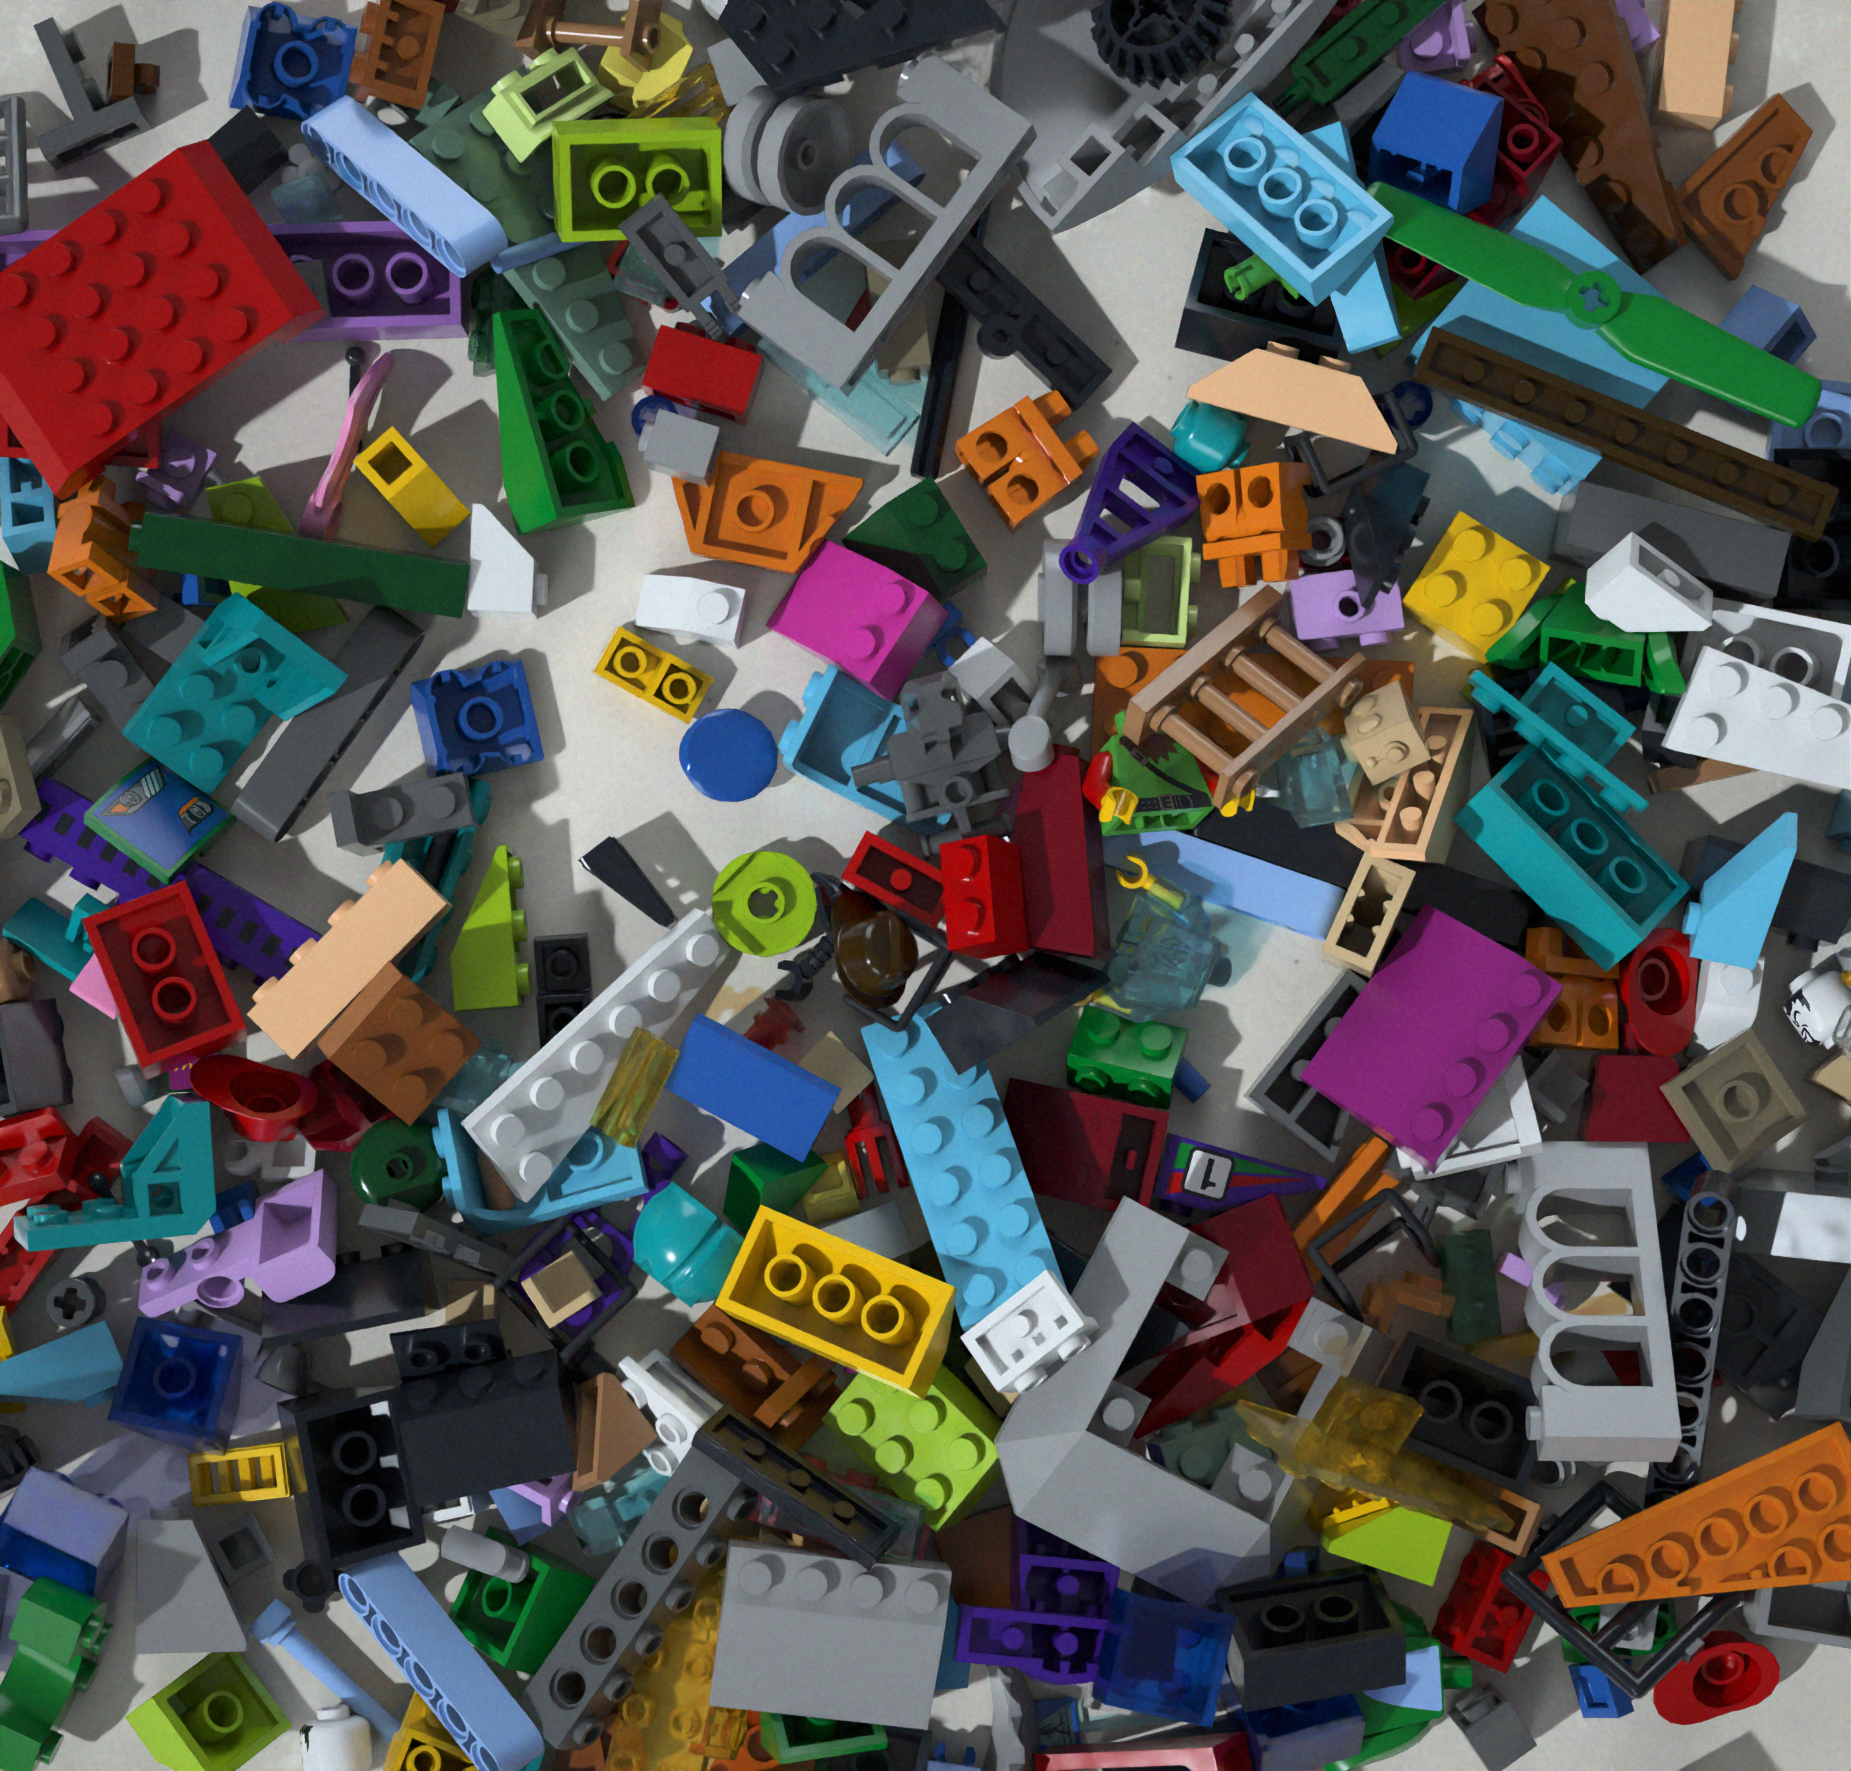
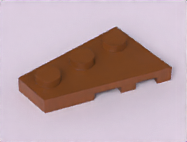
M1780 93L1772 95L1674 190L1685 233L1729 282L1738 278L1745 264L1743 262L1754 239L1758 238L1767 222L1766 216L1779 191L1784 189L1813 134L1812 129Z

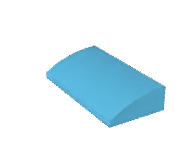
M1251 91L1170 156L1175 182L1315 307L1336 290L1360 266L1394 223V216Z

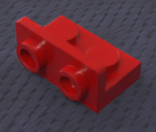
M54 1107L43 1108L0 1121V1207L68 1187L81 1142Z
M1477 1539L1474 1541L1469 1554L1462 1561L1460 1573L1446 1602L1441 1606L1437 1614V1620L1431 1633L1439 1638L1440 1642L1454 1651L1507 1674L1535 1613L1501 1583L1500 1574L1502 1570L1515 1557ZM1537 1568L1528 1576L1533 1583L1546 1592L1551 1582L1548 1573Z

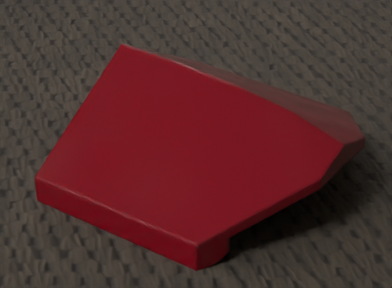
M329 1059L301 1074L312 1081L319 1091L318 1104L310 1113L300 1118L298 1130L314 1150L353 1152L362 1140V1135L376 1122L397 1116Z

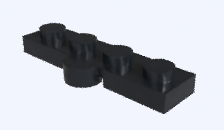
M969 232L934 278L982 324L977 333V343L985 356L990 359L1001 360L1013 354L1051 391L1058 390L1073 412L1078 410L1113 372L1106 363Z

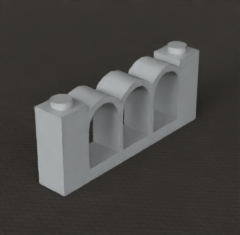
M929 50L920 62L914 59L904 69L897 83L900 89L896 94L901 105L893 107L877 120L871 132L869 154L873 165H858L845 170L832 182L825 197L824 211L829 227L815 226L800 232L787 244L781 257L780 278L768 271L762 280L754 279L747 286L739 300L742 308L737 315L746 325L847 398L1037 138L1033 124ZM911 127L930 128L978 160L976 166L945 208L938 205L888 168L887 151L892 140L902 131ZM867 188H884L896 194L934 222L900 270L845 231L843 212L848 201L857 192ZM825 248L840 249L852 255L890 283L855 332L802 295L799 287V273L804 262L813 253Z
M1542 1141L1543 1153L1506 1161L1503 1171L1504 1191L1506 1194H1513L1515 1214H1524L1519 1229L1518 1245L1523 1259L1533 1269L1526 1293L1524 1312L1528 1325L1540 1338L1531 1370L1530 1380L1537 1399L1534 1406H1527L1526 1409L1527 1439L1536 1440L1538 1461L1672 1462L1681 1442L1682 1434L1648 1143ZM1558 1214L1622 1215L1626 1247L1568 1246L1558 1244L1544 1234L1539 1227L1538 1221L1546 1216ZM1564 1281L1630 1282L1633 1316L1575 1315L1565 1313L1551 1303L1546 1297L1544 1288L1553 1283ZM1569 1350L1637 1351L1641 1386H1584L1574 1384L1560 1376L1552 1365L1551 1357L1559 1352Z

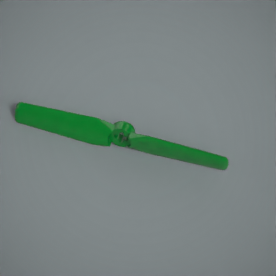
M1375 181L1365 190L1394 216V223L1385 234V237L1521 306L1564 313L1568 321L1578 328L1586 330L1597 329L1595 333L1629 362L1793 429H1799L1805 425L1817 408L1822 392V383L1818 378L1659 296L1620 291V287L1615 279L1605 272L1592 270L1577 275L1542 248L1384 182ZM1591 288L1599 291L1597 300L1604 304V307L1597 306L1593 312H1588L1584 309L1585 299L1579 296V293L1586 294Z

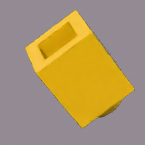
M393 426L352 461L432 550L472 515Z

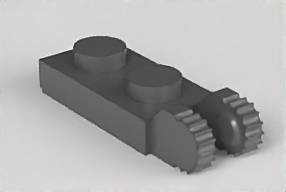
M659 192L618 225V227L687 313L691 311L715 340L724 332L721 330V324L711 312H707L701 302L717 290L724 298L723 302L733 315H737L742 308L739 304L740 298L728 285L727 281L729 279Z

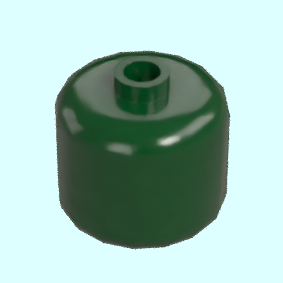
M395 1116L376 1122L362 1135V1140L351 1153L349 1173L354 1190L364 1204L386 1207L389 1199H394L419 1208V1213L423 1214L432 1211L445 1200L442 1178L449 1176L446 1158H440L432 1133L433 1127L438 1125L423 1117H418L409 1126L401 1118ZM403 1160H405V1161L407 1162V1164H408V1169L406 1168V1166H405Z

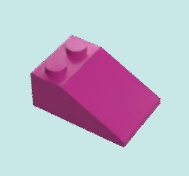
M824 539L812 554L765 626L827 665L832 664L840 668L842 674L886 701L891 702L949 613L928 591L901 575L832 541Z

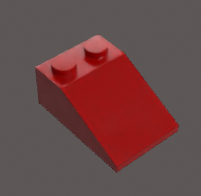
M186 880L82 919L145 1080L247 1041L246 1025Z

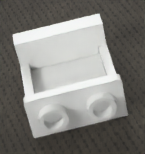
M1519 1055L1435 1173H1432L1396 1147L1401 1169L1412 1167L1416 1182L1543 1153V1143L1521 1056Z

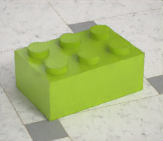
M711 116L552 121L555 229L562 242L628 240L618 225L659 192L695 237L722 236L721 129Z
M942 1363L925 1400L858 1373L821 1419L935 1532L960 1524L1003 1472L994 1440L1004 1422Z

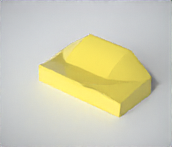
M628 9L618 25L625 26ZM663 12L660 13L658 24L661 33L660 47L658 52L652 57L650 72H640L620 55L621 47L608 46L596 74V78L601 85L615 94L606 105L635 119L642 117L647 106L671 99L695 49L683 34V22Z

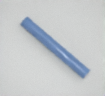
M557 231L506 248L503 252L492 258L490 263L493 270L500 274L592 241L562 242Z

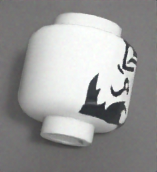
M1812 968L1787 986L1793 994L1785 1001L1783 1011L1809 1046L1816 1047L1824 1044L1827 1050H1830L1851 1037V989L1845 983H1842L1841 973L1838 971H1828L1819 975Z
M332 1705L318 1708L316 1710L317 1719L307 1722L300 1729L303 1771H368L374 1761L369 1721L358 1714H350L349 1705Z

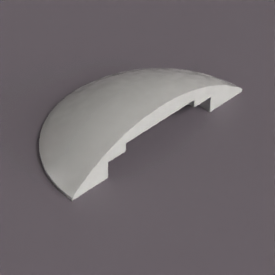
M1005 0L1000 18L1008 29L1003 33L997 34L996 32L990 68V94L1030 121L1037 134L1035 141L1010 173L1015 187L1031 210L1054 234L1072 229L1113 209L1172 171L1170 156L1251 91L1258 97L1310 39L1338 0H1232L1234 5L1229 10L1233 14L1234 25L1224 29L1227 34L1228 44L1215 45L1213 47L1216 53V62L1204 59L1198 64L1200 77L1187 71L1182 74L1180 87L1171 83L1169 78H1166L1160 90L1151 87L1148 81L1139 88L1132 84L1128 78L1122 80L1121 77L1114 74L1110 65L1105 64L1098 54L1097 44L1092 39V32L1090 30L1095 26L1090 10L1101 5L1098 0Z

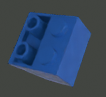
M1415 70L1408 72L1372 136L1366 188L1375 181H1381L1460 215L1490 201L1505 98Z

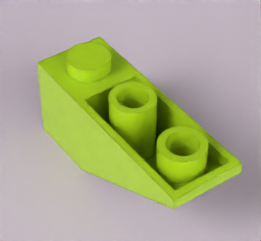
M499 845L450 956L454 1011L466 1012L524 1007L523 995L532 994L530 964L521 963L519 943L528 941L527 916L525 910H517L515 890L524 888L523 863L521 856L513 857L512 848L507 845Z

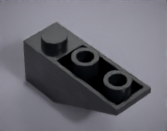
M1372 449L1361 470L1391 455ZM1402 462L1353 486L1340 513L1361 607L1367 610L1371 607L1379 591L1388 595L1393 588L1402 569V565L1394 562L1395 558L1404 560L1417 533L1408 528L1409 524L1417 528L1431 500L1422 495L1431 474L1406 462Z

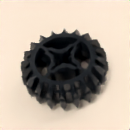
M1098 0L1101 5L1090 10L1092 20L1095 23V26L1090 29L1092 39L1097 44L1098 54L1104 63L1109 64L1114 74L1121 77L1122 80L1128 78L1132 84L1139 88L1148 81L1151 87H1155L1160 90L1166 78H1169L1171 83L1180 87L1182 74L1187 71L1200 77L1198 64L1204 59L1216 62V53L1213 47L1215 45L1228 44L1227 34L1224 29L1234 25L1233 14L1229 10L1234 5L1232 0Z

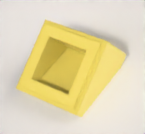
M844 1149L820 1156L830 1167L802 1197L810 1225H819L861 1212Z

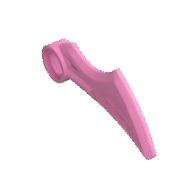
M385 352L369 368L347 402L346 413L336 447L319 482L318 489L312 493L307 502L301 519L299 533L332 539L335 536L344 509V498L341 495L353 465L352 461L357 455L358 445L367 421L394 364L392 353Z

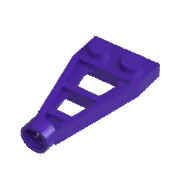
M1132 421L1101 459L1074 537L1059 555V565L1062 572L1073 582L1079 584L1091 583L1106 566L1186 524L1201 504L1198 498L1196 475L1202 474ZM1122 478L1136 485L1158 502L1160 507L1148 512L1119 489ZM1105 508L1132 530L1123 535L1099 516ZM1078 551L1085 553L1093 564L1083 562L1078 555Z
M658 1131L653 1133L643 1146V1151H641L649 1187L648 1193L641 1194L644 1200L643 1207L652 1196L669 1186L674 1174H677L689 1158L688 1154ZM650 1156L666 1169L664 1171L654 1170L649 1162ZM602 1205L566 1215L581 1229L594 1227L609 1237L613 1247L610 1260L629 1278L635 1264L632 1260L634 1258L633 1237L635 1225L641 1211L627 1231H621L601 1215L600 1209ZM556 1218L545 1228H543L540 1232L534 1235L528 1241L525 1247L521 1250L518 1256L526 1248H528L545 1230H547L558 1218ZM563 1228L521 1268L517 1282L508 1281L536 1311H538L526 1293L521 1282L561 1257L563 1244L573 1237L566 1228ZM604 1271L600 1278L594 1280L603 1295L555 1325L573 1340L616 1300L623 1291V1288L606 1271Z

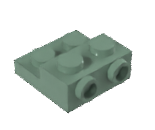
M1239 1401L1226 1402L1212 1407L1208 1410L1210 1418L1192 1424L1191 1419H1182L1170 1425L1162 1426L1160 1428L1161 1436L1145 1441L1151 1461L1208 1490L1213 1486L1235 1442L1273 1461L1258 1410L1241 1406Z

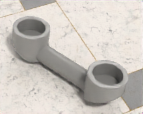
M1050 656L1042 658L1036 663L1039 682L1027 714L1015 722L1008 735L1012 763L1021 771L1035 772L1042 770L1050 765L1054 759L1055 753L1051 734L1046 722L1055 698L1074 693L1082 684L1079 661L1073 657Z

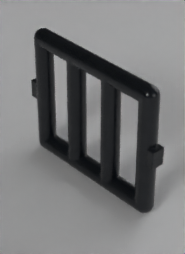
M1600 1480L1560 1517L1553 1513L1539 1526L1538 1534L1540 1536L1531 1543L1526 1558L1517 1556L1502 1570L1500 1580L1509 1591L1633 1699H1641L1682 1659L1689 1664L1703 1650L1705 1642L1702 1640L1739 1605L1741 1595L1739 1591L1709 1594L1713 1598L1637 1672L1630 1668L1611 1650L1665 1598L1628 1602L1593 1635L1569 1614L1575 1607L1564 1608L1558 1593L1551 1598L1528 1578L1543 1563L1541 1556L1560 1548L1602 1507L1606 1506L1620 1519L1643 1510L1610 1481Z

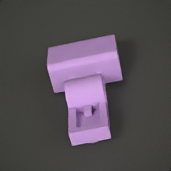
M322 1168L256 1198L254 1218L210 1238L201 1239L190 1247L165 1258H159L143 1267L138 1308L149 1319H153L196 1299L210 1307H230L237 1304L243 1298L245 1277L248 1276L271 1300L279 1303L291 1300L328 1283L335 1274L340 1200L339 1185Z

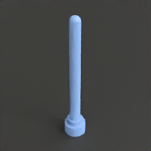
M276 1597L247 1631L262 1644L268 1641L274 1648L278 1644L281 1645L345 1704L349 1705L354 1712L365 1717L369 1721L370 1726L391 1743L393 1735L399 1731L401 1723L294 1628L297 1622L289 1616L293 1611Z

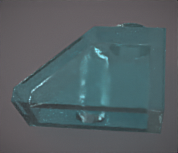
M1316 725L1274 762L1278 790L1282 791L1280 798L1299 828L1353 819L1352 807L1334 741L1323 726L1317 727Z
M475 1034L482 1042V1045L431 1103L470 1115L507 1081L514 1057L501 1053L504 1046L503 1042Z
M650 1467L580 1501L573 1512L566 1514L586 1559L624 1546L670 1477L664 1476L653 1467Z

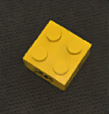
M1459 511L1451 519L1402 596V611L1410 619L1485 665L1488 662L1485 657L1487 650L1515 625L1551 567L1464 512Z

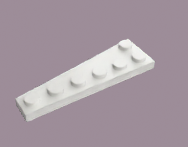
M1703 646L1687 683V689L1681 697L1661 746L1679 752L1851 790L1850 704L1709 646Z
M693 908L461 1122L517 1198L527 1203L550 1178L552 1172L731 952V949L706 912Z

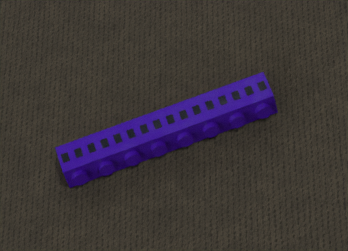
M45 777L37 791L42 810L17 834L28 840L23 847L25 851L49 864L53 863L55 857L73 867L69 876L95 891L103 884L117 892L119 895L115 903L118 905L168 887L84 824V813L95 803L94 801L60 781ZM195 860L170 884L173 885L186 880L220 965L232 971H235L238 964L256 973L252 983L258 987H261L273 976L280 981L294 966L289 961L294 952L308 939L313 938L318 942L324 936Z

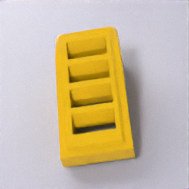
M283 1441L187 1454L193 1508L293 1496ZM254 1457H260L263 1487H258ZM235 1459L238 1460L241 1490H236L232 1461ZM210 1462L218 1463L220 1493H214Z

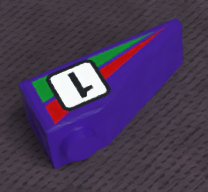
M1167 1133L1152 1195L1162 1198L1159 1209L1190 1217L1193 1207L1207 1211L1245 1204L1277 1192L1278 1197L1324 1189L1327 1178Z

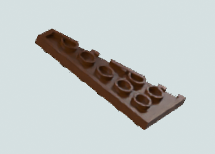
M1485 0L1474 9L1472 14L1497 53L1505 54L1515 64L1525 84L1545 108L1549 117L1548 128L1563 140L1560 152L1640 276L1649 273L1687 246L1688 240L1672 183L1665 180L1657 149L1661 148L1656 128H1650L1643 101L1648 100L1626 20L1619 16L1615 0Z

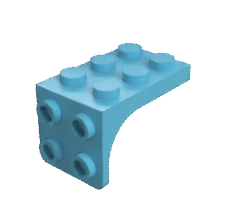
M832 664L828 665L824 674L815 671L802 696L804 706L807 709L800 723L793 719L790 720L778 745V748L781 749L780 753L784 755L782 762L785 769L919 835L924 834L927 836L945 831L953 814L912 825L906 824L905 816L907 811L900 785H896L895 780L883 784L876 782L855 787L850 767L873 761V758L887 755L885 745L891 735L907 731L901 706L894 702L886 701L872 691L852 681L840 672V668Z
M624 1087L619 1089L536 1194L527 1203L515 1196L516 1205L507 1210H490L477 1162L476 1142L461 1124L465 1118L456 1115L450 1107L437 1110L439 1126L433 1127L432 1133L440 1158H446L449 1176L442 1178L446 1202L450 1209H457L466 1224L471 1223L483 1236H493L649 1192L629 1093Z

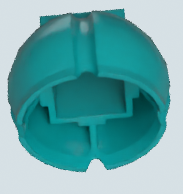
M672 1181L668 1187L652 1196L643 1207L635 1225L633 1237L634 1258L632 1260L642 1270L692 1308L694 1304L710 1302L718 1298L745 1238Z

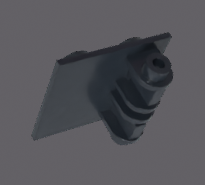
M498 1318L390 1333L389 1336L402 1383L513 1358L512 1350L505 1349Z

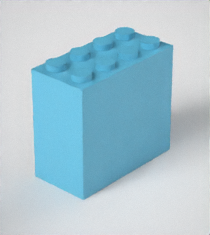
M1543 194L1508 234L1546 250L1577 275L1592 270L1605 272L1615 279L1620 287V291L1659 296L1671 302ZM1472 280L1465 284L1424 332L1404 361L1411 368L1408 371L1411 377L1431 328L1436 326L1642 410L1670 379L1626 360L1595 333L1597 329L1586 330L1578 328L1568 321L1564 313L1521 306ZM1591 288L1586 294L1579 293V296L1585 299L1584 309L1588 312H1593L1597 306L1604 307V304L1597 300L1599 291ZM1415 382L1421 388L1430 393L1434 391V389H1431L1427 386ZM1441 393L1451 402L1449 409L1459 420L1471 427L1475 423L1492 436L1489 442L1496 451L1509 460L1513 461L1516 457L1533 470L1530 473L1532 480L1552 495L1557 491L1562 496L1567 494L1580 480L1583 481L1603 458Z

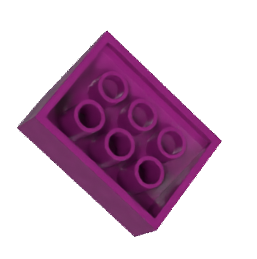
M1426 903L1299 1078L1426 1169L1435 1173L1562 996L1563 985L1518 954Z

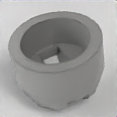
M130 1064L114 1071L131 1110L147 1104L156 1095L159 1086L157 1076L145 1080L139 1064Z

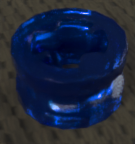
M1412 380L1402 381L1390 391L1395 394L1398 402L1402 400L1406 393L1416 397L1413 401L1414 404L1420 401L1422 410L1415 411L1411 419H1407L1411 430L1415 431L1422 427L1430 417L1433 409V398L1424 385ZM1384 403L1383 411L1390 426L1400 431L1388 404Z
M649 395L642 398L634 406L631 414V423L639 439L646 420L642 419L647 411L656 414L661 408L678 414L675 405L668 398L660 395Z

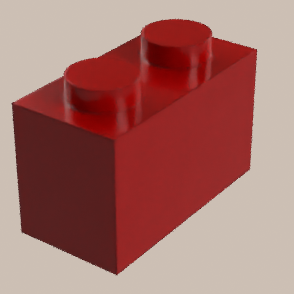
M676 322L675 328L661 324L641 384L645 394L746 426L765 368L763 356L755 354L757 348L748 342L735 338H726L725 344L705 338V330L688 323Z
M866 830L841 879L896 910H903L932 929L937 930L945 916L942 871Z
M988 834L940 844L948 951L980 960L1027 951L1019 845Z

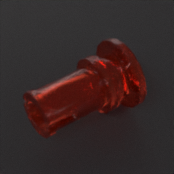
M767 993L763 998L769 1008L765 1012L759 1010L753 1016L754 1024L742 1036L772 1051L778 1043L784 1045L789 1040L787 1034L792 1028L801 1034L806 1028L797 1013L787 1003Z

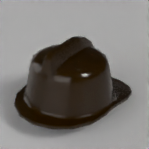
M848 891L838 896L831 907V926L837 974L845 991L857 1003L870 1009H886L899 1001L905 992L906 981L917 967L919 958L917 940L911 929L899 919L898 915L889 911L878 899L864 892Z

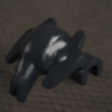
M812 872L810 874L811 879L818 885L815 888V895L826 936H822L819 940L820 943H817L799 962L791 960L778 962V969L791 971L795 977V982L791 989L775 990V997L780 1000L794 1002L804 1000L812 990L813 977L834 957L835 947L831 926V907L838 896L853 890L833 875L820 872Z

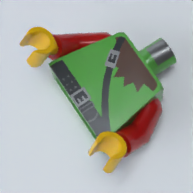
M1127 709L1119 712L1114 717L1118 734L1112 736L1101 750L1092 757L1082 785L1083 795L1099 810L1098 817L1102 836L1193 829L1215 807L1212 801L1220 775L1214 773L1204 762L1165 732L1158 734L1154 731L1139 745L1135 744L1122 733ZM1256 786L1244 798L1235 796L1220 810L1221 814L1225 817L1234 816L1237 813L1238 806L1246 811H1252Z

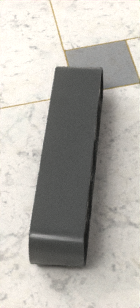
M375 605L333 662L335 666L348 675L347 679L335 694L294 716L235 799L230 813L273 844L278 843L294 825L411 661L425 638V631L391 607Z

